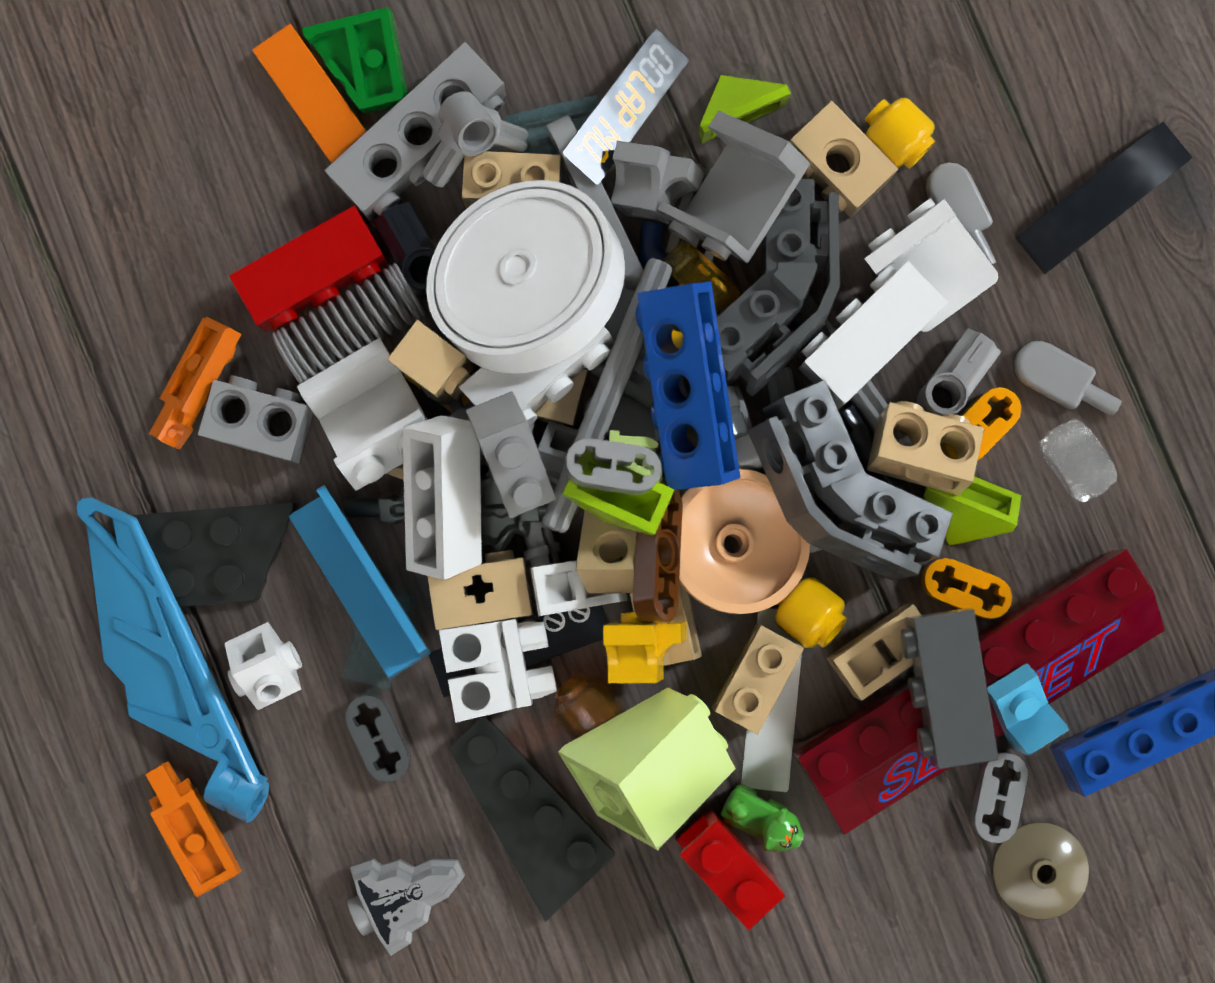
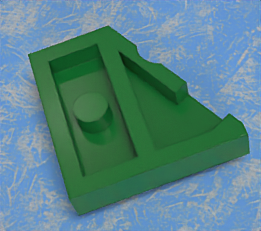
M388 7L302 28L304 37L313 45L325 61V65L334 77L341 82L346 89V93L363 113L392 108L408 94L394 15Z

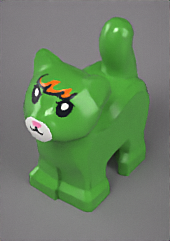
M739 784L733 789L720 813L721 818L725 822L762 839L763 850L766 852H784L796 849L803 840L804 833L800 822L794 813L787 810L786 805L773 799L765 801L757 796L756 790L744 784Z

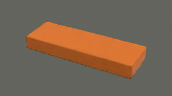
M291 23L252 49L331 164L367 132Z

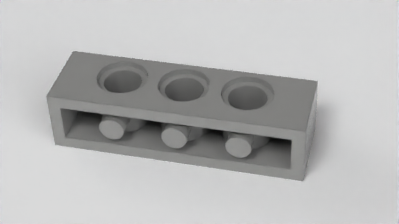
M466 42L324 170L331 181L369 222L375 216H380L383 211L399 204L401 198L398 195L411 183L418 186L426 180L423 177V170L442 141L437 134L442 125L439 119V110L442 103L449 96L462 91L470 92L476 96L482 105L490 107L498 113L504 107L505 102L503 99L507 96L504 82ZM418 127H426L432 131L430 140L423 145H413L408 142L410 133ZM389 158L397 162L395 172L389 177L380 178L374 175L375 165L380 160Z

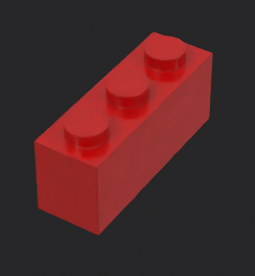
M354 205L234 272L229 277L256 325L265 332L273 329L276 333L281 327L288 329L290 322L296 324L299 321L298 314L312 306L315 309H318V306H322V308L327 307L328 300L334 303L337 301V295L341 296L339 291L349 285L356 283L362 286L365 285V279H368L370 282L375 280L374 274L380 276L382 274L380 268L389 263L362 215Z

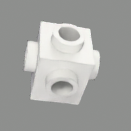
M269 622L224 643L230 666L228 671L230 683L239 697L247 695L257 710L301 690L296 671L302 668L300 657L290 641L283 644Z

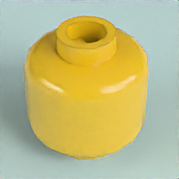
M899 98L891 105L883 99L865 118V121L870 125L865 135L897 168L903 165L908 169L912 168L936 142L931 137L935 129L933 121L908 98Z
M807 577L800 581L787 597L777 603L779 607L775 615L776 625L804 648H812L818 644L822 648L826 647L837 636L847 621V617L843 615L845 607L843 599L814 577Z

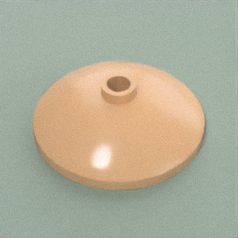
M739 469L741 476L739 479L723 485L689 488L681 497L683 512L679 582L694 599L703 605L728 614L759 612L782 601L801 580L810 554V544L786 521L767 475L747 469ZM727 536L734 537L738 542V549L735 553L728 552L724 547V540Z

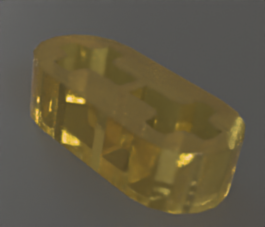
M681 241L664 258V262L672 267V276L682 285L712 282L717 316L721 315L743 294L725 273L697 248L686 241Z

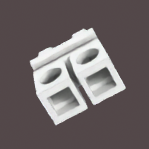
M518 618L439 630L446 673L475 668L476 674L452 677L448 680L455 722L531 706L533 699L541 698L557 691L553 666L527 670L524 656L525 651L549 647L545 622L526 621L518 623Z

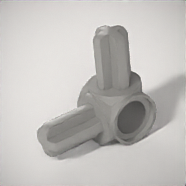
M470 92L454 93L442 103L439 110V119L442 125L437 134L442 141L423 170V177L433 185L442 188L448 184L464 155L474 156L482 154L491 147L504 152L522 153L528 147L526 141L529 134L526 129L501 120L496 110L482 105L476 96Z

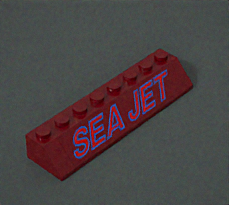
M1128 550L1108 551L979 633L978 638L987 688L1027 663L1038 675L1048 704H1051L1164 632L1165 629L1154 590ZM909 679L792 752L844 835L949 769H937L930 765L929 757H921L917 742V728H923L921 708L914 709L909 693ZM989 699L994 734L996 739L1000 735L1004 734V732L994 711L992 703Z

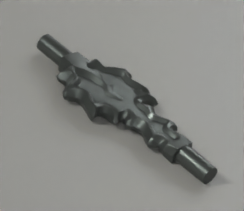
M490 470L487 473L480 472L481 547L488 544L492 545L496 552H501L505 550L514 534H520L524 538L529 537L531 522H542L549 503L509 518ZM404 487L400 495L391 493L381 495L379 499H346L344 502V514L347 518H380V522H389L397 525L405 521ZM577 506L573 517H578L579 506Z

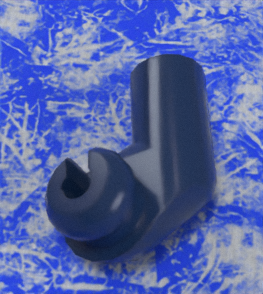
M643 222L637 255L642 269L644 270L646 263L651 258L666 262L672 267V273L666 287L678 286L684 279V270L680 264L675 263L662 250L665 226L656 222Z

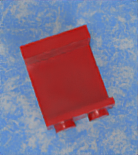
M711 806L675 838L684 849L679 855L748 931L786 897L775 876Z

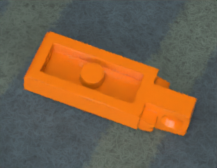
M209 317L202 318L159 398L165 404L149 432L150 435L179 450L182 448L193 432L192 425L196 422L195 418H197L202 407L207 404L213 380L218 379L224 366L231 361L235 354L236 344L241 336L239 332Z
M169 761L147 772L145 775L156 793V796L149 799L153 809L150 814L194 895L199 897L240 874L242 869L199 790L197 787L194 788L191 780L187 778L181 782Z

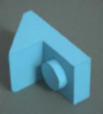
M1027 663L987 688L994 711L1007 742L1013 750L1030 755L1069 730L1067 724L1048 704L1038 675Z

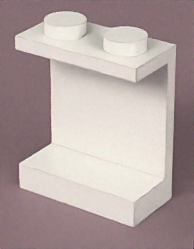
M380 338L297 386L303 400L319 419L337 455V458L333 459L336 466L355 491L379 480L384 474L403 464L402 428L428 420L402 372L387 360L391 354Z

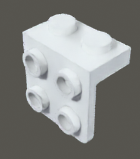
M931 198L921 204L907 216L912 222L897 235L892 228L888 229L868 245L872 253L864 258L877 275H880L890 265L898 271L909 261L949 302L920 330L923 332L932 330L998 280L996 269L961 224L945 199L937 205Z

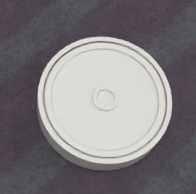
M533 180L511 184L489 193L469 206L457 217L442 236L432 256L427 275L426 292L429 309L435 323L444 335L468 360L490 371L509 374L542 370L558 364L580 351L594 339L610 319L619 301L624 284V253L620 240L602 211L582 191L570 185L549 180Z

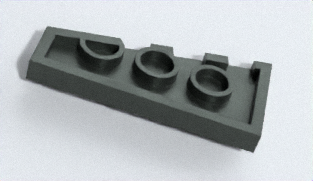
M482 716L449 747V750L546 922L615 856V851L487 716Z

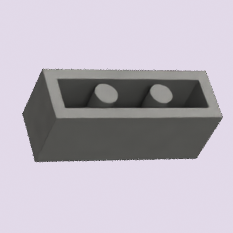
M957 609L906 617L907 629H901V644L905 658L913 659L915 678L909 679V693L914 709L921 708L923 728H917V742L921 757H929L930 765L937 769L999 760L974 609Z

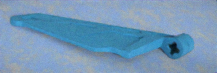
M82 498L77 502V515L87 525L103 660L125 685L129 717L218 761L205 789V803L222 811H228V814L246 823L251 822L257 817L267 799L270 787L267 782L268 778L259 773L138 519L95 498ZM97 512L113 519L116 539L96 519L94 515Z

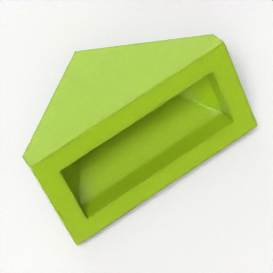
M721 75L700 123L698 137L701 144L718 137L709 128L718 111L750 123L786 107L791 95L788 85Z
M585 450L582 457L578 458L576 464L582 466V474L589 476L596 467L609 469V463L593 460V452ZM616 465V470L631 473L633 477L632 482L640 483L644 475L622 465ZM569 479L562 495L604 523L654 536L674 489L657 482L650 491L640 495H631L582 487L574 484Z
M975 476L973 483L960 495L925 487L924 497L926 501L953 513L945 536L949 546L1010 533L1017 526L1022 495Z

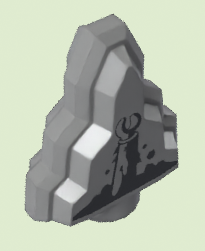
M373 858L350 867L358 895L348 899L349 911L359 932L366 936L375 931L377 937L391 956L412 943L413 931L428 922L431 907L448 898L464 878L465 873L458 859H430L413 866L401 859L382 865Z

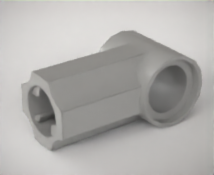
M967 328L929 381L920 389L917 395V404L923 407V411L943 416L945 414H957L964 408L968 397L1001 353L996 347L995 342L981 332ZM941 387L951 394V408H941L933 401V388Z

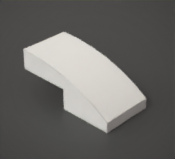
M617 558L612 563H617L621 560ZM577 560L530 568L538 616L627 601L626 593H588L576 571Z

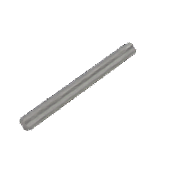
M651 258L646 263L574 443L586 438L605 439L644 342L643 332L639 329L636 321V307L639 304L637 293L666 288L672 273V267L666 262ZM574 458V463H575V464H576L578 458ZM564 468L554 490L556 500L549 502L542 520L543 525L547 528L561 533L568 530L578 506L562 495L569 480Z

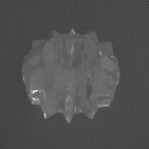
M1073 419L1065 424L1062 423L1049 431L1048 435L1039 441V450L1042 453L1043 459L1057 478V481L1061 483L1074 500L1082 503L1091 498H1097L1109 490L1108 487L1118 481L1115 464L1108 456V452L1103 448L1099 439L1094 436L1090 428L1086 427L1082 421Z

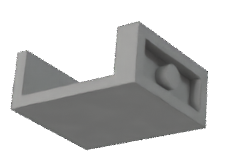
M718 111L709 128L726 144V147L685 212L661 201L657 210L671 221L668 229L686 242L692 244L695 238L704 241L701 246L716 257L726 261L729 255H732L748 263L810 163L789 141Z

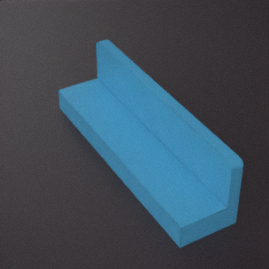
M323 485L316 490L320 497L288 517L387 677L391 679L431 654L333 495Z

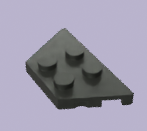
M287 502L132 516L138 519L179 607L259 601L267 582L268 571L271 564L275 562L281 548L280 542L290 520L288 516L296 511V503ZM109 517L110 525L114 530L113 519Z

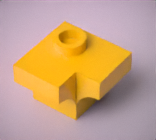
M622 612L621 621H614L603 625V644L606 648L608 659V683H658L663 680L666 652L672 645L681 644L687 640V621L644 624L638 619L635 612Z

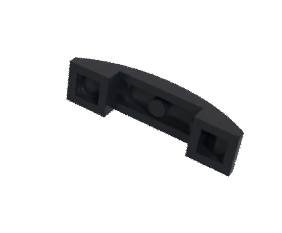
M1162 122L1019 234L1016 240L1041 271L1046 274L1193 157L1168 126Z

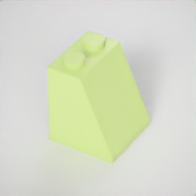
M670 688L662 690L567 743L558 751L597 816L656 850L663 846L736 769L726 751L728 748L726 740L714 729L708 718L710 710L706 704L693 694L685 696Z

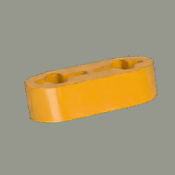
M999 387L984 392L960 415L967 418L970 424L984 428L978 460L1020 418V400L1009 389ZM989 399L993 402L1005 400L1007 405L1003 411L1007 416L1006 420L999 417L992 420L988 425L982 421L992 409L987 403ZM941 443L942 452L947 457L958 459L957 452L951 445Z
M941 558L933 560L925 566L921 574V585L928 596L957 609H974L975 616L987 619L998 618L1005 614L1011 606V589L1004 580L954 559ZM947 566L951 569L949 576L963 583L961 590L945 587L942 593L937 591L938 582L932 579L933 573L943 572ZM992 584L995 586L994 595L1000 597L998 605H989L984 610L982 609L983 600L969 593L971 587L988 589Z

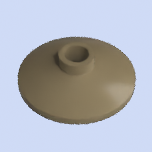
M1032 822L1017 827L1015 834L1009 840L998 845L992 863V876L998 894L1010 908L1029 918L1049 919L1066 913L1078 903L1088 883L1089 866L1083 847L1071 833L1051 823ZM1043 865H1050L1052 868L1051 878L1044 882L1039 881L1037 878L1038 869Z

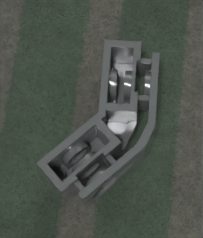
M801 179L763 238L761 242V278L717 317L727 387L741 376L748 382L746 392L752 397L822 332L840 287L839 193H829L827 201H815L814 179ZM810 222L818 223L817 249H815V245H810ZM823 269V299L820 306L810 318L792 333L790 329L793 327L796 315L800 312L816 270ZM771 341L775 347L769 355L763 353L752 363L750 360Z
M825 380L787 395L762 409L766 421L749 429V436L786 521L807 543L892 581L918 575L922 565L917 563L939 558L953 513L865 473ZM815 491L817 496L834 512L832 521L815 505L810 493Z

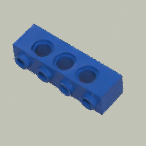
M712 282L693 283L637 293L639 304L636 307V321L644 335L646 353L643 359V367L647 379L651 381L654 401L651 406V419L659 433L661 451L658 458L663 469L662 477L666 479V486L674 490L723 485L741 478ZM675 326L681 330L683 335V344L680 349L672 341V331ZM682 375L688 379L691 386L688 398L683 396L679 388V381ZM688 425H691L698 434V444L696 447L691 445L687 439L686 431Z
M1215 669L1050 746L1069 789L1086 797L1215 736Z

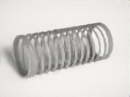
M393 263V266L389 265L388 269L384 268L383 273L398 303L380 276L374 274V279L391 312L371 282L365 279V285L382 318L360 285L356 284L355 286L373 324L351 291L346 290V294L366 333L342 297L337 295V300L357 339L333 303L328 300L327 304L341 328L348 345L338 333L322 306H318V310L328 326L339 351L331 342L313 312L309 311L308 315L317 328L331 358L322 348L305 319L299 317V321L313 343L322 364L308 347L296 325L290 322V327L301 343L313 370L301 356L285 328L281 327L276 333H272L273 341L279 353L300 384L310 379L309 374L312 377L319 373L318 368L321 371L327 369V362L331 366L337 363L336 356L339 360L346 358L345 350L349 355L356 352L353 343L358 349H361L365 346L363 339L368 344L373 342L372 333L377 339L380 338L383 341L384 335L380 325L387 334L393 335V329L388 318L397 329L402 330V323L397 312L407 324L411 325V317L406 306L415 318L421 319V316L425 317V311L396 263Z

